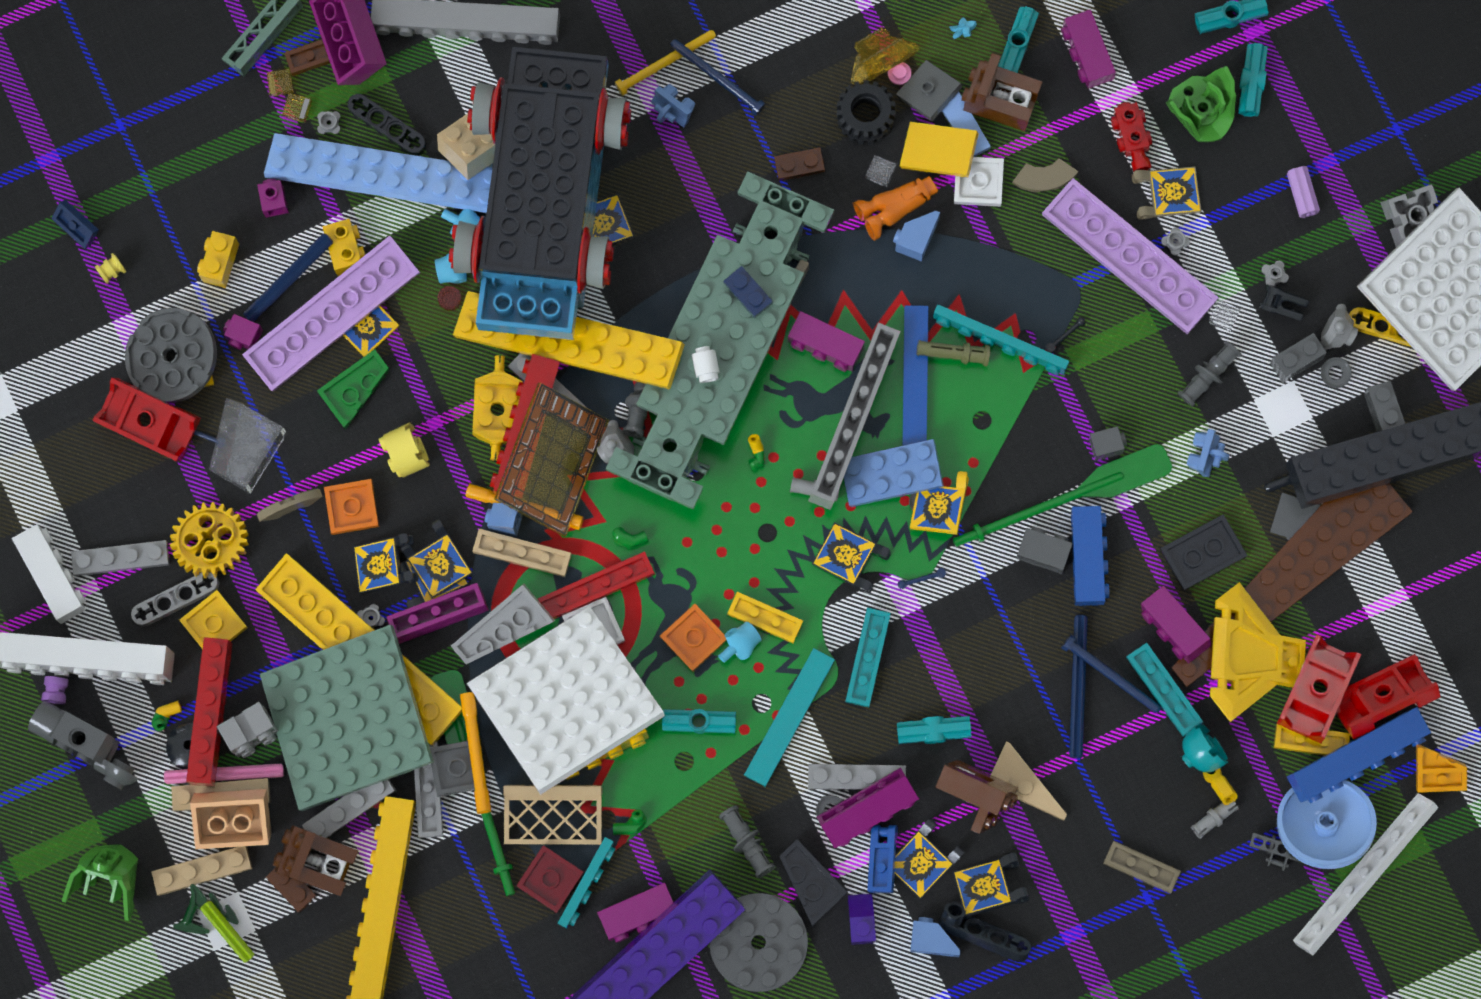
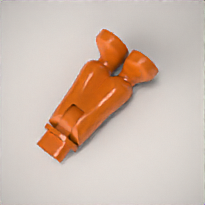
M930 176L922 180L917 178L916 181L877 194L870 201L857 200L853 203V207L858 218L861 221L865 220V227L871 239L876 241L881 237L883 225H894L904 216L930 200V196L937 193L938 189ZM880 211L877 215L871 216L874 212Z

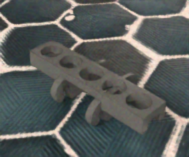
M1256 833L1252 834L1249 847L1270 854V857H1266L1265 860L1268 862L1267 866H1270V864L1278 865L1284 871L1285 867L1288 868L1289 866L1287 860L1303 863L1293 857L1288 850L1283 854L1278 852L1277 847L1283 843L1275 840L1276 835L1268 838ZM1254 838L1263 840V844L1261 846L1255 845ZM1266 842H1270L1269 848H1266ZM1273 855L1285 857L1284 862L1273 859Z

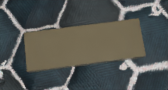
M1115 841L1112 842L1103 863L1169 894L1172 893L1181 872Z

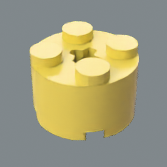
M410 422L383 434V437L379 438L382 449L388 451L390 459L387 460L393 473L396 472L398 477L403 478L430 466L427 462L429 458L420 437L413 435L412 432L416 429Z

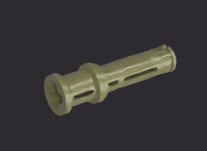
M918 340L916 355L961 360L963 364H968V362L981 363L987 367L990 357V345L979 347L971 346L970 343H963V346Z

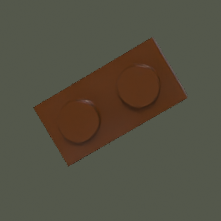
M322 39L284 52L292 76L330 64Z
M820 148L774 156L779 181L825 172Z
M274 870L265 877L298 913L303 911L317 897L304 882L277 873Z

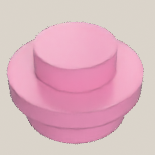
M896 62L889 67L888 78L893 84L904 85L910 79L911 69L906 63Z

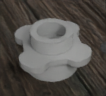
M327 111L318 114L319 126L317 130L320 134H325L326 132L338 134L340 132L339 119L341 116L338 112L334 111L332 113Z
M1175 227L1171 229L1168 236L1162 238L1161 243L1171 250L1172 255H1179L1183 247L1189 246L1190 239L1185 237L1179 228Z
M1276 261L1272 265L1265 264L1261 269L1262 273L1265 274L1266 285L1274 286L1288 281L1289 277L1284 271V263L1282 261Z
M375 604L357 613L372 628L383 626L385 623L384 617L378 612L379 607Z

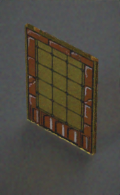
M539 382L494 500L548 529L566 536L596 457L597 447L600 446L601 438L609 420Z

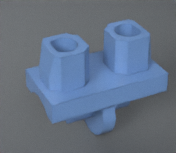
M671 84L664 88L658 86L654 91L655 95L651 101L655 105L654 110L659 113L657 120L660 123L666 119L671 123L675 121L684 128L689 122L695 102L690 98H685L682 102L676 99L678 95L677 88Z
M1208 429L1207 433H1195L1193 445L1202 448L1201 455L1190 453L1187 460L1188 467L1198 471L1204 477L1210 476L1212 466L1219 468L1221 461L1229 460V454L1224 452L1225 444L1219 443L1221 437L1215 434L1216 431Z

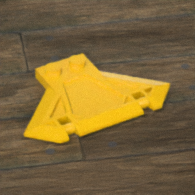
M1240 582L1215 601V609L1221 610L1222 616L1221 618H1214L1211 678L1218 680L1217 688H1210V697L1230 722L1276 685L1293 688L1305 661L1306 640L1281 636ZM1231 613H1235V620L1231 619ZM1227 682L1231 683V690L1227 689Z

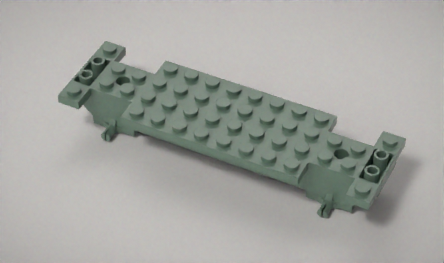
M748 171L738 190V195L758 205L747 228L736 223L733 229V233L743 236L739 244L717 234L671 330L668 339L681 341L685 344L671 388L666 389L646 384L636 404L638 407L657 415L647 438L644 436L642 438H633V443L643 447L638 457L616 447L606 466V471L693 510L704 487L686 478L693 469L707 475L710 466L698 461V453L703 445V440L706 437L722 445L725 444L804 277L803 272L788 266L793 259L807 262L810 255L797 250L803 228L807 225L825 233L834 213V209ZM767 231H775L777 233V237L774 239H767L764 235ZM741 266L773 301V304L756 318L747 311L723 283L727 277ZM709 346L710 350H715L720 371L718 374L719 379L700 383L699 378H696L692 354L696 353L695 349ZM668 442H673L677 445L673 452H666L663 447Z

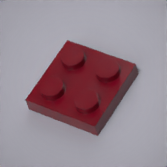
M543 845L520 879L517 887L558 913L584 872Z

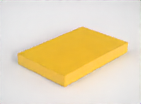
M910 122L900 167L902 169L968 178L979 133L976 130Z

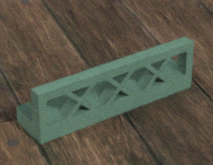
M271 0L226 52L222 60L244 77L303 8L301 0H287L279 11H277L276 6L279 0ZM274 16L262 29V20L265 17ZM252 34H258L252 43L247 46V38ZM244 51L235 62L230 59L235 52Z

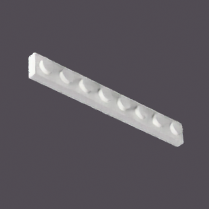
M1418 793L1294 938L1295 944L1313 956L1438 809V806Z

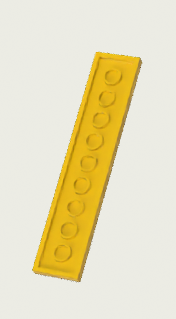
M470 291L467 292L453 336L459 339L529 356L535 354L560 361L562 364L666 389L671 388L685 346L681 341L576 317L574 340L478 330L476 316L479 294Z
M287 553L255 589L323 650L375 631ZM402 654L428 743L433 746L462 713V706Z

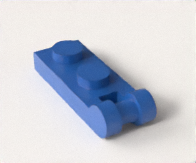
M874 825L871 829L867 888L869 893H893L896 840L898 837L897 825H889L888 827ZM887 837V843H880V838Z

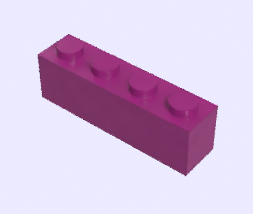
M478 583L389 615L387 620L389 625L394 626L398 643L401 644L489 610Z
M900 767L817 816V819L835 849L839 846L847 845L857 835L869 832L879 822L888 821L896 812L910 808L919 798Z

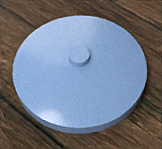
M1344 780L1342 781L1344 786L1333 792L1327 789L1321 793L1323 796L1321 799L1311 804L1308 800L1300 803L1293 788L1285 794L1278 809L1277 829L1283 845L1292 856L1312 867L1336 869L1356 862L1368 851L1376 832V813L1368 796L1355 784Z

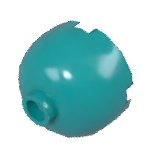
M1199 723L1190 729L1183 739L1182 749L1185 754L1182 756V759L1189 768L1194 766L1201 772H1214L1226 765L1228 758L1216 737L1212 738L1210 735H1207L1210 730L1204 724Z

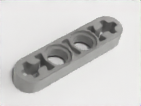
M209 572L207 577L210 580L214 579L211 582L212 587L202 586L199 588L201 593L198 594L193 583L196 582L198 586L205 583L204 576L200 573L197 577L194 576L137 604L132 609V619L139 626H149L214 593L219 588V579L217 577L214 578L212 572ZM185 587H189L193 591L191 598L187 600L180 598V591ZM162 598L170 599L171 606L168 610L162 611L159 609L158 603ZM153 604L158 615L155 616L153 612H150L146 615V620L137 619L140 615V610L143 609L145 612L152 610L149 605Z

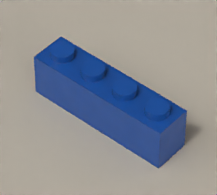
M1101 506L1072 507L1075 606L1104 605L1105 598H1109V584H1104V575L1108 574V560H1103V551H1107V536H1102V527H1106V513H1101Z

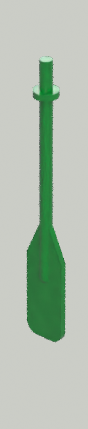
M1158 444L1149 446L1099 466L1075 490L980 527L978 523L974 524L972 531L952 538L955 547H958L976 539L979 543L984 542V536L1078 498H1113L1169 475L1172 470V463L1163 446Z
M450 670L434 675L431 680L461 705L460 694L467 693L461 673L456 670ZM463 713L444 732L447 744L468 741ZM491 812L481 814L497 864V868L493 869L494 874H500L506 896L514 895L515 890L509 871L513 870V866L506 863Z

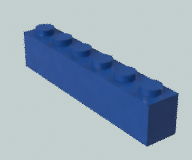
M1415 707L1286 777L1300 803L1308 800L1311 804L1323 797L1321 793L1327 789L1333 792L1344 786L1342 781L1348 778L1353 781L1363 776L1364 772L1362 770L1371 767L1373 770L1385 764L1384 758L1390 755L1392 758H1395L1405 753L1404 747L1410 744L1416 747V745L1425 742V736L1430 734L1431 731L1419 709Z

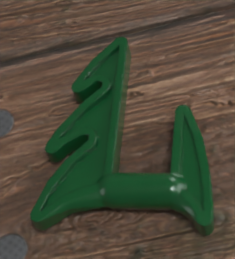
M191 884L190 904L183 920L174 924L173 927L185 932L208 934L210 933L208 928L192 922L197 909L200 910L201 906L208 900L195 884ZM210 892V900L228 922L237 925L239 920L230 905H225V913L217 897Z

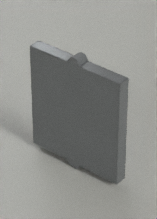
M1282 493L1270 533L1286 537L1289 541L1317 511L1320 505L1317 504L1301 509L1297 497Z

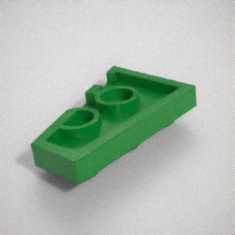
M374 349L317 390L345 430L388 373L389 368Z

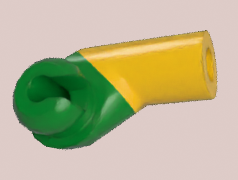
M752 434L748 437V442L754 457L750 458L748 463L752 470L762 469L765 465L764 447L759 435Z
M179 701L156 709L151 722L154 730L163 731L168 724L170 716L182 712Z

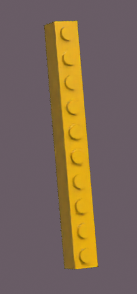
M385 796L384 802H380L378 816H381L380 826H376L374 840H377L376 850H372L370 856V864H373L372 874H368L366 880V888L369 889L368 898H364L362 903V913H365L364 922H360L358 926L357 936L361 937L359 947L356 946L354 950L353 961L357 962L355 971H351L349 985L352 986L351 996L347 995L346 999H383L416 810V802L414 800Z

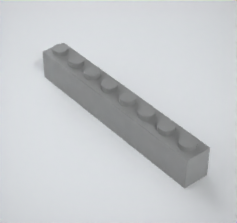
M372 0L371 20L375 32L379 35L399 33L401 36L409 37L413 36V34H422V36L427 38H435L436 35H440L448 39L468 37L475 41H480L482 38H492L496 42H504L506 39L515 40L518 43L538 41L540 44L550 45L552 42H558L560 13L558 8L426 0Z
M881 323L877 324L808 500L809 502L831 510L899 337V330Z

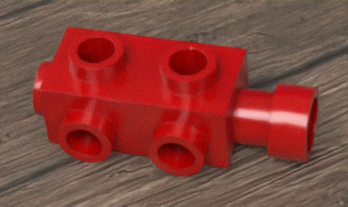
M1124 102L1119 104L1117 108H1114V116L1111 117L1112 128L1114 131L1118 130L1120 138H1117L1118 149L1120 152H1124L1126 157H1132L1131 165L1133 172L1136 170H1150L1152 168L1151 162L1146 157L1145 152H1149L1152 137L1150 131H1145L1143 123H1146L1144 110H1139L1137 102L1132 104L1131 102ZM1127 115H1133V118L1127 119L1125 117ZM1138 135L1139 140L1134 141L1131 137Z

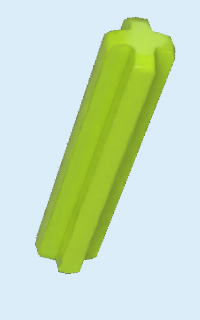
M207 901L201 906L200 910L244 963L254 957L253 951L212 901Z

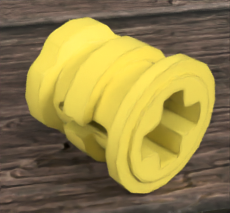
M114 253L111 254V259H105L102 261V265L95 266L106 284L110 282L109 279L112 277L114 279L117 278L118 273H126L124 266Z

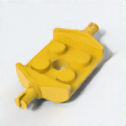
M499 355L495 356V370L476 378L474 389L472 435L490 444V460L492 461L495 460V454L497 461L502 444L507 443L503 441L506 427H512L514 419L509 418L513 404L518 405L520 396H516L519 382H523L504 371L505 356H501L499 363ZM495 404H500L504 408V413L500 416H495L491 413V407Z

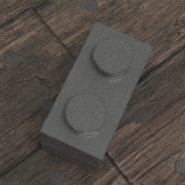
M1313 333L1274 356L1270 364L1281 382L1284 383L1322 361L1326 351Z
M1391 381L1366 389L1364 397L1377 432L1405 424Z
M1038 527L1026 528L1016 559L1062 574L1072 543L1068 542L1069 539L1055 534L1054 537L1047 535L1045 530Z

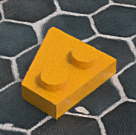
M1416 745V790L1418 793L1466 791L1467 766L1427 747Z

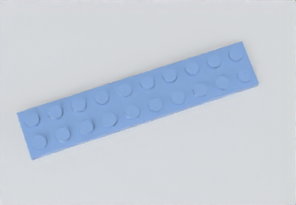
M274 133L264 171L265 178L458 209H470L487 213L492 168L486 167L467 180L447 160Z

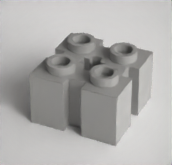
M1432 184L1407 192V196L1403 194L1380 202L1386 220H1393L1395 227L1391 228L1390 232L1396 247L1435 210L1433 204L1438 203ZM1411 213H1416L1417 218L1412 219Z
M260 702L245 709L238 716H233L217 726L228 748L238 758L240 756L245 758L256 751L255 746L260 743L266 746L277 739L278 730L274 725L273 719Z

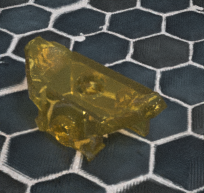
M881 27L855 42V49L858 55L856 56L852 71V84L854 85V82L859 81L861 85L864 84V80H873L911 56H914L918 52L919 47L916 43L904 40L903 38L899 39L889 36L890 33L884 27Z

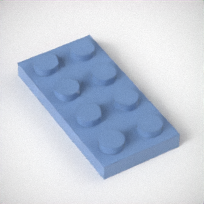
M934 439L851 457L844 475L850 507L944 487Z

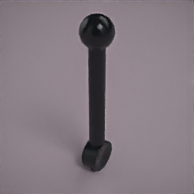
M1082 317L1078 318L1076 323L1055 342L1046 345V351L1053 353L1059 343L1079 326L1085 325V319Z

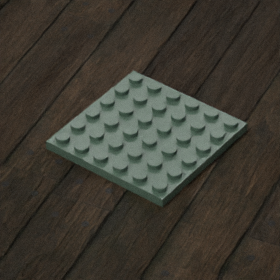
M385 626L260 674L272 719L278 730L277 736L300 811L434 763L394 626Z

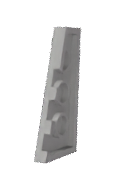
M523 584L453 643L451 647L464 663L468 664L555 620L528 587Z

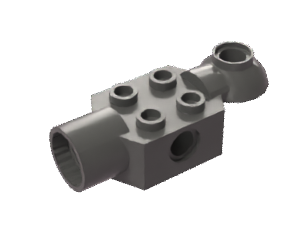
M43 701L35 710L29 722L28 731L55 744L72 755L75 751L78 752L76 757L94 766L93 768L96 771L105 775L104 781L121 790L124 786L131 785L139 779L132 775L135 769L116 758H114L112 763L110 762L120 743L114 737L47 701ZM86 737L85 742L80 745L81 740Z

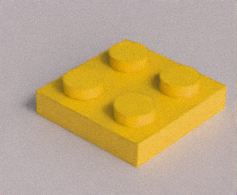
M218 590L180 619V622L202 649L204 637L228 639L231 642L248 628Z

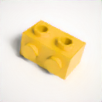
M350 219L322 226L324 233L333 240V244L328 249L337 276H340L365 256L363 246L359 247L357 239L361 238L357 224L352 225Z
M212 231L211 237H207L204 245L205 257L204 260L201 259L197 268V272L204 283L226 288L239 247V243L234 236Z

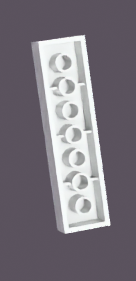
M0 632V668L7 669V672L21 673L22 670L31 671V674L45 675V672H52L54 676L69 677V674H76L78 678L93 679L94 675L100 676L102 680L116 681L118 677L124 678L126 682L140 683L141 679L148 680L150 684L164 685V681H172L175 653L167 646Z

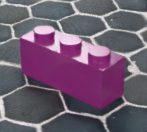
M1091 9L1064 18L1063 27L1061 28L1062 36L1065 41L1069 40L1071 45L1069 49L1070 56L1073 62L1077 61L1080 68L1078 70L1080 81L1082 83L1085 82L1089 89L1114 80L1116 71Z
M801 311L788 335V342L791 343L790 346L801 352L807 350L813 353L812 356L822 362L828 360L834 363L833 366L844 372L846 370L853 372L865 347V341Z
M1164 586L1141 603V615L1149 625L1153 623L1158 630L1156 632L1164 642L1169 641L1173 646L1172 651L1180 660L1184 658L1189 664L1211 647L1209 636Z
M663 883L597 913L610 941L615 940L618 943L628 939V933L635 930L641 933L673 904V900L666 884Z

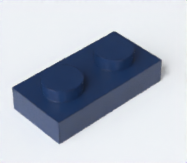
M66 199L58 204L51 218L84 249L91 246L99 231Z
M742 266L723 281L725 286L754 318L773 304L771 298Z

